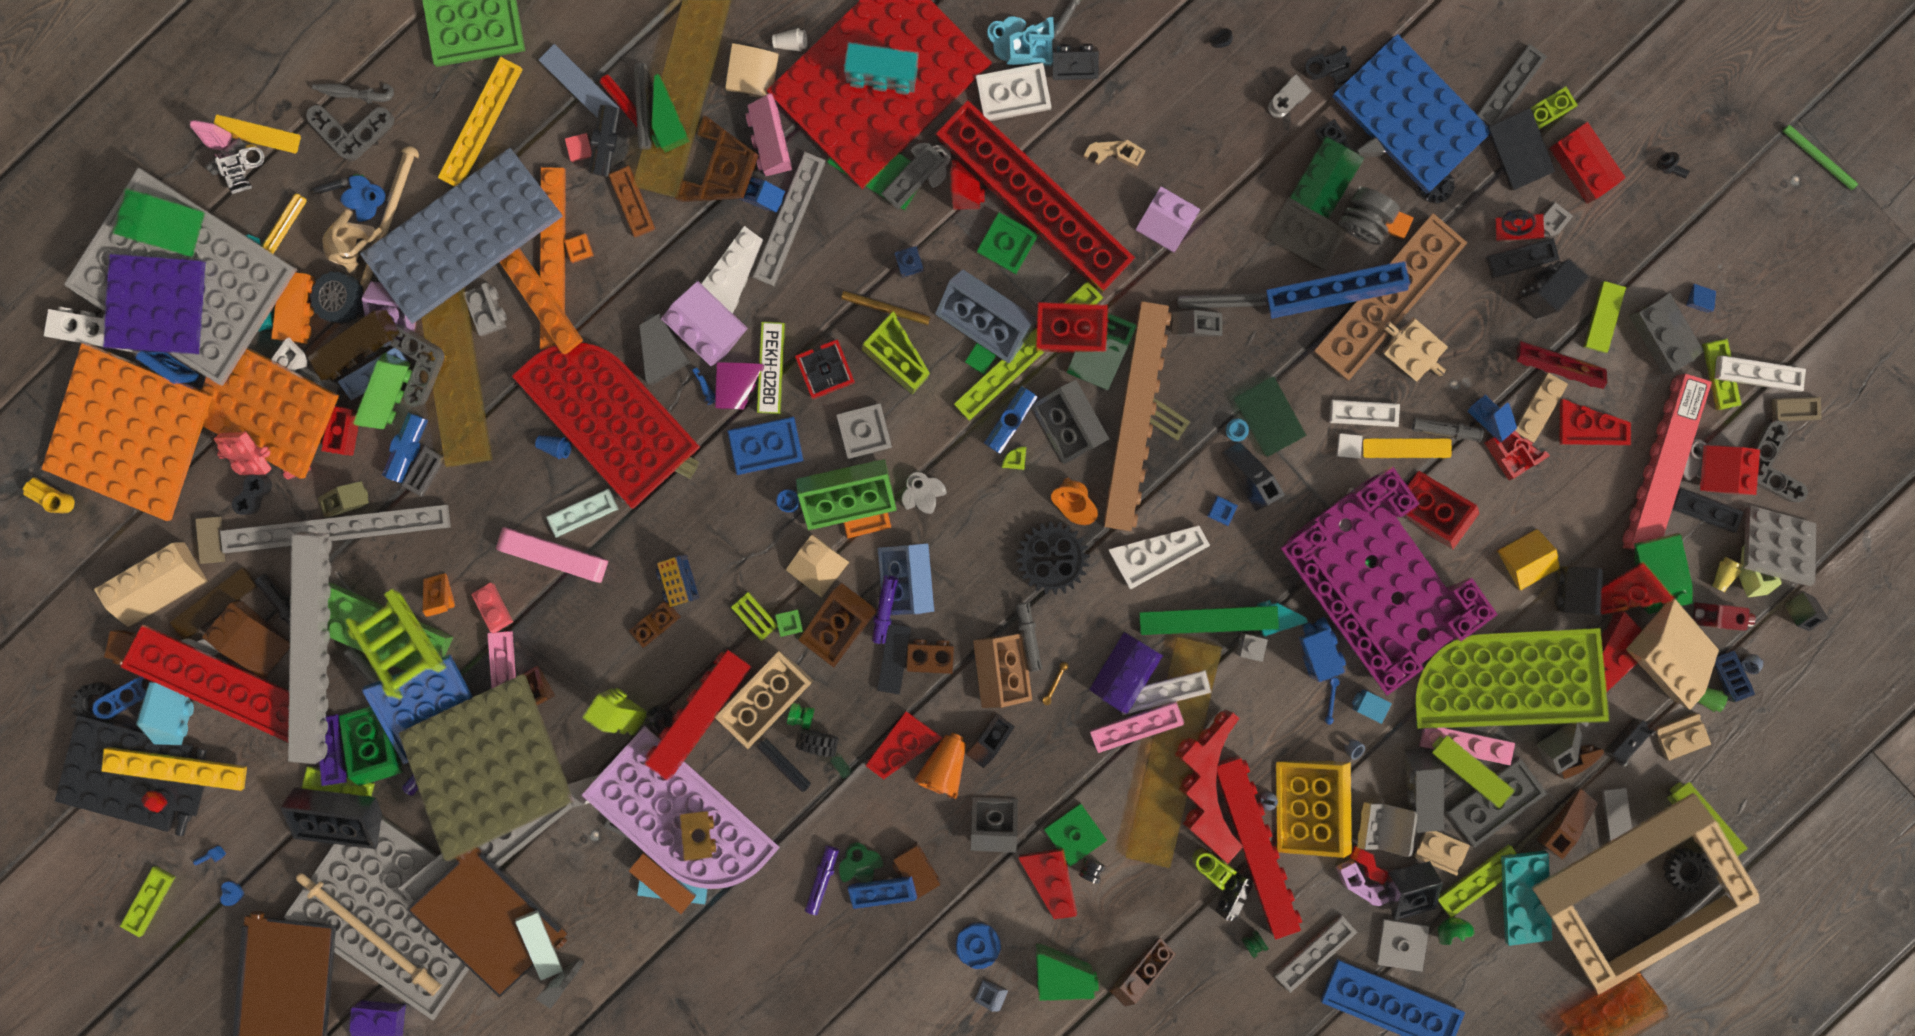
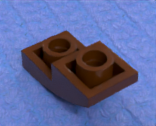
M664 601L630 629L629 632L645 648L679 620L681 616L673 606L670 607L669 603Z
M1593 744L1581 746L1578 762L1560 774L1556 772V776L1567 779L1583 772L1600 759L1604 754L1603 749Z

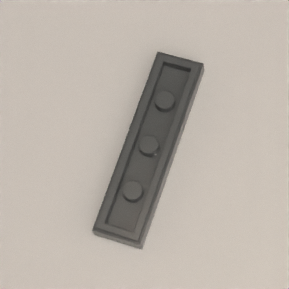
M1528 44L1476 115L1488 127L1500 122L1547 56L1531 44Z

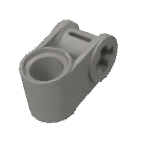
M1296 74L1270 101L1268 112L1275 118H1282L1295 105H1298L1306 98L1312 90ZM1280 102L1284 105L1281 108L1277 106Z

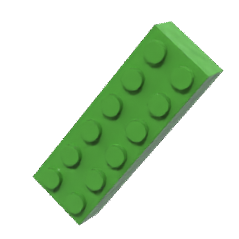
M328 582V586L331 589L328 599L330 619L327 623V631L330 633V638L364 652L358 641L349 635L347 631L349 626L346 620L350 618L360 624L385 606ZM391 613L366 630L365 634L370 642L396 626L400 619L396 613ZM419 622L439 656L444 657L453 636ZM403 631L378 648L376 652L383 661L407 645L411 637L408 632ZM414 650L393 666L406 671L421 662L423 656L419 650Z

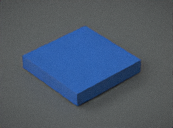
M139 351L135 357L173 384L195 383L200 377L197 372L167 352Z

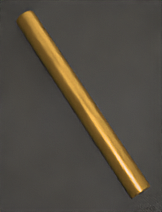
M843 291L841 297L842 300L888 314L894 311L898 317L928 325L930 321V316L847 291Z

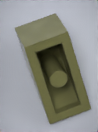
M362 481L336 487L318 497L325 519L358 509L369 503L368 492L363 487Z

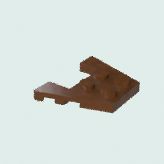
M703 116L697 135L717 143L702 185L681 180L675 199L679 202L742 199L745 196L759 155L710 118Z

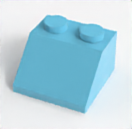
M150 682L137 724L153 744L182 745L183 738L188 732L187 724L189 717L193 714L194 705L188 697L157 683Z

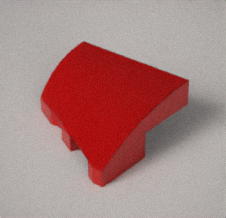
M1516 431L1501 443L1495 437L1485 442V445L1509 481L1550 456L1548 452H1541L1533 447V442L1523 439Z

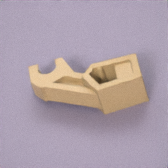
M1129 140L1095 142L1089 145L1083 157L1088 159L1091 153H1095L1098 156L1095 164L1099 165L1108 156L1116 155L1118 161L1136 169L1145 150ZM1125 147L1132 150L1129 158L1124 156V154H1120Z

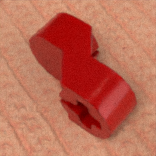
M1354 845L1349 857L1363 864L1367 877L1378 883L1385 884L1388 871L1376 865L1373 853L1357 848V845Z

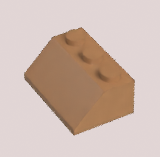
M1021 633L973 640L982 708H1002L1032 701L1027 659Z

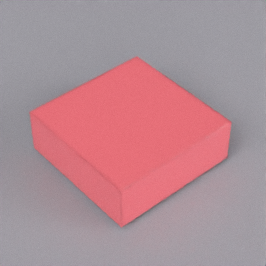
M587 133L565 138L571 162L591 157L592 149Z

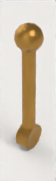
M1066 662L1060 663V670L1047 696H1044L1042 699L1044 705L1051 704V696L1063 672L1068 669Z

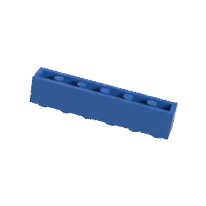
M1402 261L1266 290L1270 317L1273 319L1408 291L1410 282L1406 263Z

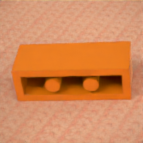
M294 273L276 302L272 339L285 341L286 338H290L294 343L307 344L311 336L310 316L314 313L310 298L312 287L316 284L314 276Z

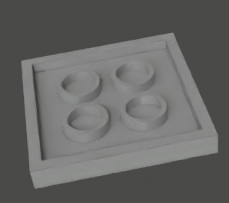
M1750 505L1746 509L1744 569L1807 586L1813 585L1815 583L1816 523Z

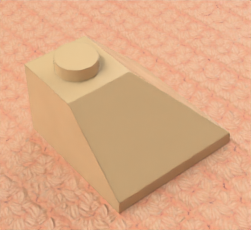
M812 534L798 551L786 571L822 598L848 565L849 561Z

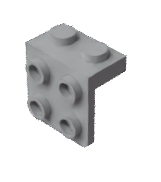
M1364 802L1361 811L1362 818L1357 848L1364 850L1379 849L1410 857L1413 852L1417 813L1380 802Z

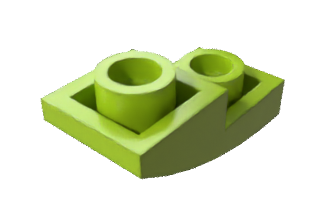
M1564 87L1531 107V110L1540 129L1578 105L1568 88Z

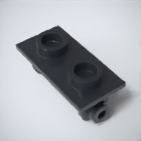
M1238 872L1233 875L1222 898L1218 902L1215 912L1227 921H1234L1235 918H1238L1244 905L1238 899L1239 897L1247 899L1253 888V880L1242 876Z

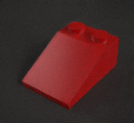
M1038 303L1036 350L1038 352H1106L1108 305Z
M1418 471L1407 487L1419 502V505L1405 514L1404 517L1432 538L1453 550L1479 515L1478 506L1421 471Z

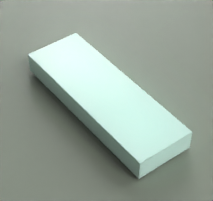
M606 489L546 518L555 537H559L618 510V507L610 489Z
M538 910L516 918L517 927L540 980L563 972Z

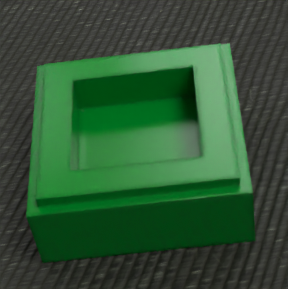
M977 343L965 363L984 375L996 355Z

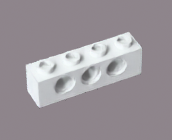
M58 307V311L48 309L44 331L45 337L103 347L105 314H103L102 319L96 318V313L81 310L79 315L73 314L74 309ZM74 321L77 323L75 330L72 328ZM99 325V332L95 334L94 329ZM119 349V350H125V351L136 352V353H138L139 351H143V350Z

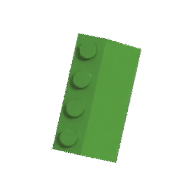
M885 459L796 479L797 493L808 530L897 511Z

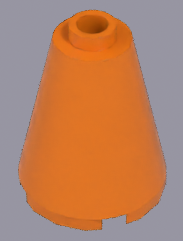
M951 733L950 736L945 735L916 776L914 782L938 794L946 793L947 797L956 799L966 743L963 742L964 738L955 733Z

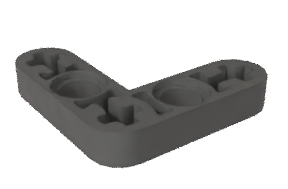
M315 105L310 107L306 114L308 122L341 157L349 161L358 159L394 124L392 113L381 107L373 110L350 133L321 106ZM317 112L320 113V116L324 121L327 122V124L324 125L322 122L318 121L316 119L315 114ZM381 114L385 116L386 122L384 124L379 122V115ZM371 122L375 124L377 128H379L377 131L374 127L369 125ZM333 127L339 129V136L336 139H330L328 135L329 130ZM366 128L370 129L371 137L368 140H362L360 137L361 131ZM356 138V140L360 142L362 145L359 146L358 144H356L357 142H355L353 139ZM347 145L352 147V154L346 153L347 149L345 147Z
M395 324L400 332L398 335L400 338H393L394 342L390 345L417 361L404 391V400L411 407L421 406L428 400L444 361V352L440 347L401 324ZM412 339H414L418 345V348L415 352L411 350L409 345ZM433 352L432 356L435 358V360L431 361L432 357L427 353ZM422 370L428 374L426 383L420 379V372ZM414 392H417L416 396L419 398L418 400H415V395H413Z
M1782 421L1769 422L1764 426L1753 449H1760L1763 445H1767L1770 448V455L1765 458L1760 454L1759 462L1765 463L1759 464L1757 486L1788 502H1801L1807 497V487L1803 483L1771 467L1788 435V427ZM1773 427H1778L1779 435H1774ZM1774 475L1780 479V484L1777 488H1773L1770 485V478ZM1786 487L1797 488L1796 491L1799 493V495L1793 496V492L1784 489Z

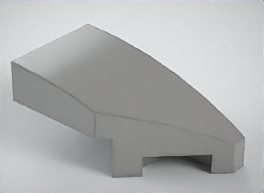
M1553 202L1544 214V237L1558 235L1573 217L1556 202Z

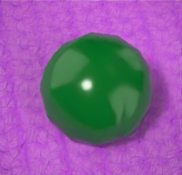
M1457 917L1444 920L1438 928V940L1441 945H1451L1454 937L1464 941L1465 938L1472 937L1475 934L1471 923Z

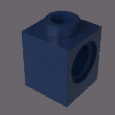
M917 246L895 252L902 278L924 272Z

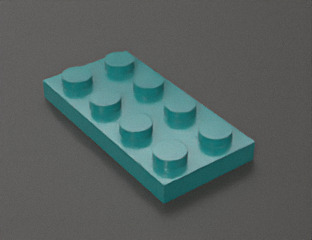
M1537 851L1501 856L1505 943L1511 946L1552 941V920L1532 889L1533 886L1550 877L1549 853Z

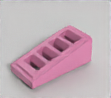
M191 121V128L208 148L224 150L231 145L232 134L211 123Z

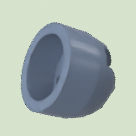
M1756 654L1747 656L1742 662L1743 669L1750 674H1758L1764 665L1763 660Z
M1355 739L1349 740L1350 743L1348 745L1345 744V753L1353 760L1358 759L1363 754L1365 746Z
M1266 791L1259 796L1258 802H1261L1264 810L1269 811L1277 806L1278 800L1272 792ZM1265 799V800L1274 801V803H1273V804L1263 803V800Z

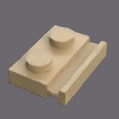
M1694 713L1654 728L1666 760H1672L1711 745L1699 713Z
M1438 831L1423 832L1413 857L1423 862L1430 861L1433 866L1457 876L1459 867L1462 865L1470 845Z

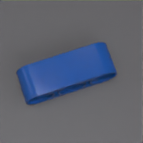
M140 676L98 699L93 705L94 714L99 718L108 719L144 700L147 691L143 688L142 684L146 678ZM125 690H131L134 693L133 700L128 703L121 700V694ZM109 702L111 704L112 710L109 714L102 715L99 712L101 703Z

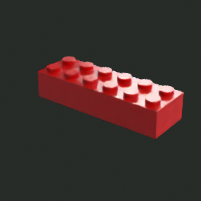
M729 650L726 653L721 652L714 661L717 666L712 672L709 670L700 681L703 683L701 688L692 691L687 698L689 702L685 709L680 708L673 717V720L676 721L671 728H665L659 737L662 741L658 747L656 745L652 746L645 756L648 759L645 765L666 780H670L752 668V666Z

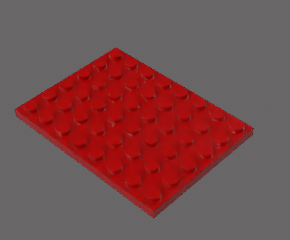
M860 0L767 90V93L773 95L774 100L863 190L889 162L900 154L976 80L977 75H981L991 66L992 62L931 0ZM848 43L918 53L915 91L904 95L896 93V90L893 89L877 91L872 86L864 85L863 88L850 86V83L846 82L845 76Z

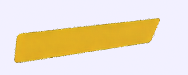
M216 115L214 125L230 132L234 139L240 137L246 142L291 153H297L301 139V136L298 134L221 115Z
M1364 439L1363 456L1364 458H1451L1452 441L1451 439Z

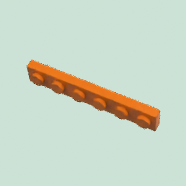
M520 248L500 261L502 267L563 354L569 353L583 341Z

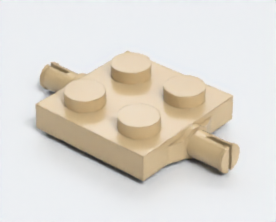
M1412 317L1400 329L1395 327L1390 321L1386 324L1392 330L1384 325L1383 329L1393 337L1382 352L1415 381H1418L1430 369L1439 377L1443 374L1437 368L1445 373L1446 369L1438 364L1437 361L1448 346L1418 320Z

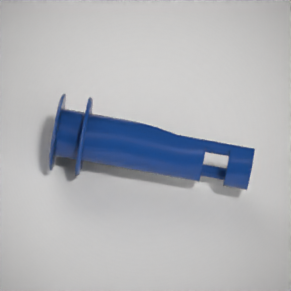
M693 369L692 371L699 380L703 394L706 397L704 401L708 400L709 403L707 405L716 401V393H713L703 375H698L699 369Z

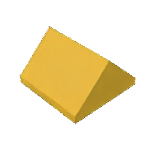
M1535 529L1497 550L1518 590H1522L1560 569L1557 549L1539 529Z

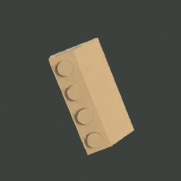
M185 542L171 543L94 590L105 609L127 627H131L207 582V579Z
M778 651L715 718L749 749L814 680L796 663Z

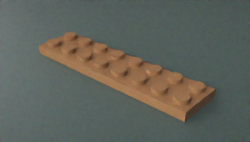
M1434 213L1431 214L1389 263L1405 261L1410 282L1408 291L1356 301L1314 349L1313 353L1342 378L1349 381L1389 335L1383 329L1384 325L1392 330L1386 323L1390 321L1396 326L1464 248L1467 242Z

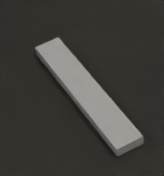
M804 151L754 272V279L775 286L826 163L824 159Z

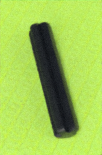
M763 738L758 743L757 748L801 792H805L810 787V781L767 738Z

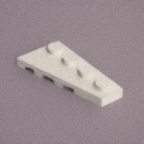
M745 226L702 283L732 314L737 307L739 297L746 285L751 268H753L763 243V239Z
M1195 526L1108 549L1129 589H1132L1209 547L1210 544L1200 526Z

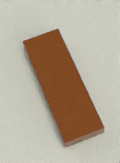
M630 166L609 173V178L633 236L637 238L656 230Z
M645 852L629 870L631 874L680 914L684 912L697 896L678 879L666 872Z

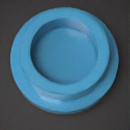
M1233 419L1226 426V435L1232 441H1242L1248 435L1249 428L1244 420Z

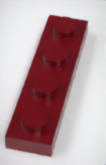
M1522 341L1517 346V362L1525 366H1532L1547 373L1557 374L1568 380H1575L1590 387L1604 389L1608 383L1607 369Z

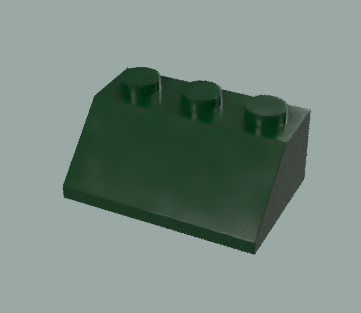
M1324 136L1289 197L1329 219L1365 158Z

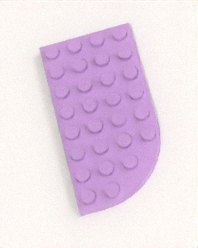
M645 726L582 794L588 802L666 872L679 881L694 887L718 889L741 883L757 873L780 848L685 762L682 763L670 780L664 779L646 766L645 763L648 760L645 758L646 754L652 746L656 745L658 747L661 740ZM708 811V816L713 815L714 829L710 830V838H715L716 852L712 853V858L684 861L680 814ZM695 829L692 833V839L698 843L702 842L705 839V832L702 829Z

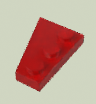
M1560 399L1559 445H1631V422L1571 403V401Z
M1642 562L1602 586L1600 613L1619 612L1636 606L1646 607L1658 602L1668 603L1674 597Z
M906 710L870 758L866 767L882 779H885L927 748L943 739V737Z
M1064 849L1019 855L1018 859L1054 920L1076 917L1077 909Z

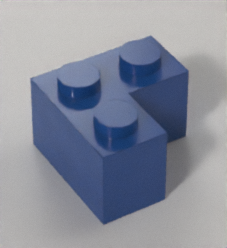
M1321 628L1298 637L1305 653L1302 658L1310 678L1322 682L1345 673L1343 666L1346 663L1342 653L1337 652L1335 645L1338 642L1333 631L1330 632L1327 628Z

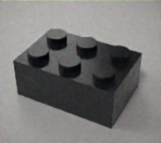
M1570 258L1564 261L1558 260L1554 264H1549L1546 268L1542 267L1534 275L1536 280L1531 284H1526L1520 290L1519 294L1521 296L1516 302L1535 319L1559 312L1590 276Z

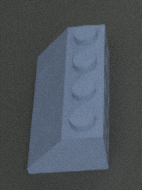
M961 270L949 281L935 315L1007 363H1010L1016 356L1037 321L1036 317L965 270Z

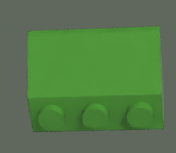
M384 353L378 359L353 424L384 429L387 424L392 425L396 415L393 408L395 403L400 404L404 395V391L401 390L404 382H409L412 370H409L410 362Z

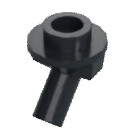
M1676 152L1663 154L1657 162V168L1664 174L1673 173L1686 179L1690 172L1677 165L1680 156Z

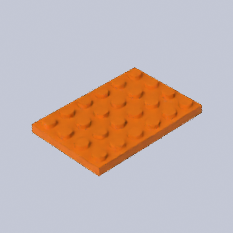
M247 347L224 385H219L206 377L201 390L213 395L203 427L218 435L220 433L246 432L257 447H267L270 450V455L264 457L266 461L298 478H305L339 395Z

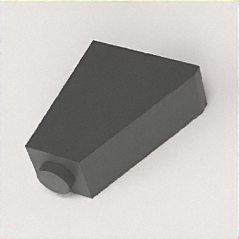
M655 313L643 319L644 323L640 325L645 378L649 385L656 384L691 363L670 327L661 319L663 316L661 314L656 315Z

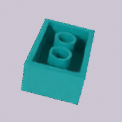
M848 43L845 76L846 82L850 83V86L856 88H863L864 85L872 86L877 91L893 89L896 90V93L904 95L915 91L918 53Z

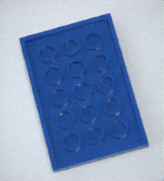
M1398 34L1332 96L1372 138L1378 139L1385 152L1426 194L1440 183L1490 134L1487 129L1488 126Z

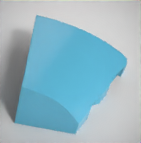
M1053 17L1046 18L1044 22L1035 26H1029L1026 30L1009 36L1007 64L1035 65L1043 63L1044 66H1051L1053 63Z

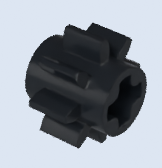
M659 705L653 706L646 713L645 725L650 732L656 730L657 733H662L666 727L671 728L673 713L667 706L664 709Z

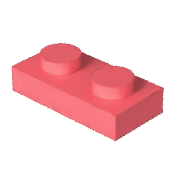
M490 582L471 594L490 632L496 633L513 622L493 583Z

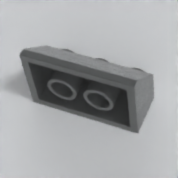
M1670 292L1629 315L1663 374L1675 372L1694 361L1704 351Z
M1077 380L1060 387L1032 405L1033 411L1063 464L1109 440Z

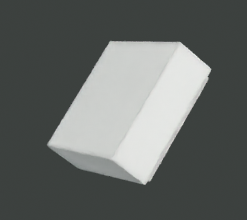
M1338 434L1336 457L1360 459L1363 436Z

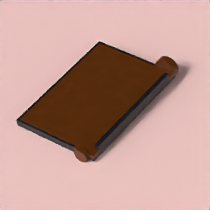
M477 847L456 857L457 862L412 902L406 910L500 998L534 966L517 927L516 918L538 910L551 943L557 950L567 942L565 938L567 931L480 847Z
M252 911L250 915L245 916L244 926H242L233 1036H327L337 925L264 917L263 911Z

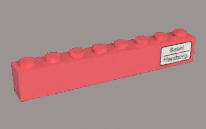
M1689 374L1677 375L1672 380L1670 385L1672 392L1670 398L1664 404L1663 412L1665 414L1657 427L1656 432L1658 436L1656 443L1650 449L1651 459L1644 469L1643 477L1645 478L1636 494L1638 499L1636 507L1630 513L1629 519L1631 523L1623 536V548L1635 552V543L1664 536L1709 393L1711 381Z

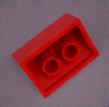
M1588 122L1549 148L1586 204L1598 199L1626 178Z

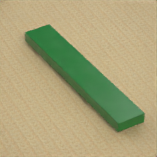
M1278 605L1140 612L1141 635L1279 629Z

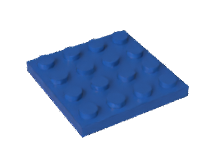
M450 654L441 657L447 667L441 672L426 669L399 687L404 696L401 699L389 697L382 689L383 682L381 680L363 687L362 691L403 764L409 763L399 732L473 698ZM406 671L393 675V680L402 675L403 673H405Z

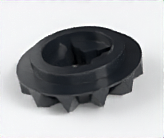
M1449 173L1442 180L1445 183L1440 187L1441 191L1433 188L1426 194L1418 186L1419 192L1430 203L1438 204L1445 202L1452 196L1455 189L1454 177Z

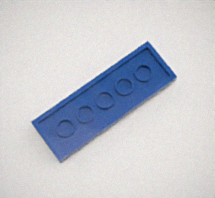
M1339 959L1336 960L1320 1000L1323 1004L1401 1036H1456L1465 1012L1457 1007Z

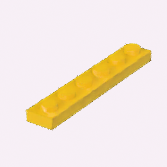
M500 57L438 176L439 179L455 187L467 178L523 70L520 66Z
M107 747L104 749L102 772L242 791L245 788L247 766Z

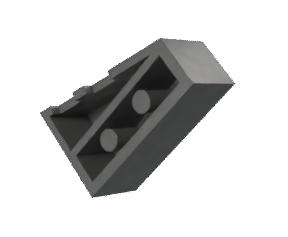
M1432 749L1404 751L1409 810L1417 813L1415 831L1416 833L1443 831L1444 768L1432 753Z

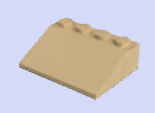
M1674 598L1671 602L1665 604L1626 649L1670 699L1689 710L1705 694L1719 651Z

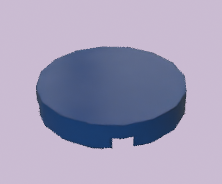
M982 922L971 923L965 926L959 932L956 940V952L959 959L974 969H984L992 965L1001 951L1000 938L997 932L990 925Z

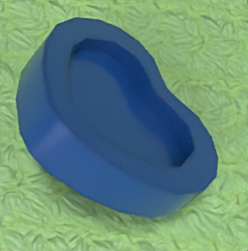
M227 881L221 886L223 894L220 901L225 906L236 904L244 896L243 889L233 881Z

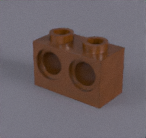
M913 639V643H908L907 672L953 674L954 645H949L950 641L936 640V644H927L926 639ZM915 650H923L926 658L923 661H916L913 658ZM943 650L948 653L949 658L946 662L936 660L935 655L938 651Z

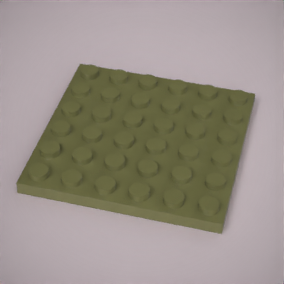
M525 675L517 676L399 732L445 861L452 860L574 802Z

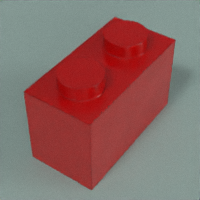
M334 407L325 429L322 451L341 455H354L359 426L353 423L358 411Z

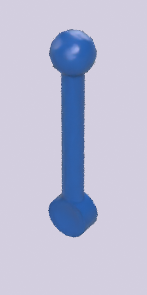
M1337 678L1330 679V685L1332 686L1328 716L1325 718V723L1328 725L1334 722L1332 713L1336 687L1339 685V679Z

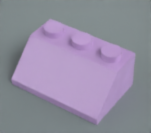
M699 281L678 298L661 318L710 366L721 361L748 329Z

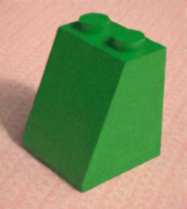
M1036 944L1039 1001L1095 999V991H1099V983L1096 971H1092L1091 964L1043 944Z

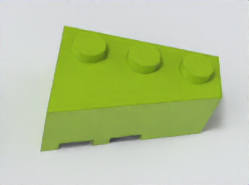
M894 311L862 346L864 353L912 395L926 381L930 374L917 350L914 349L906 331L900 325Z

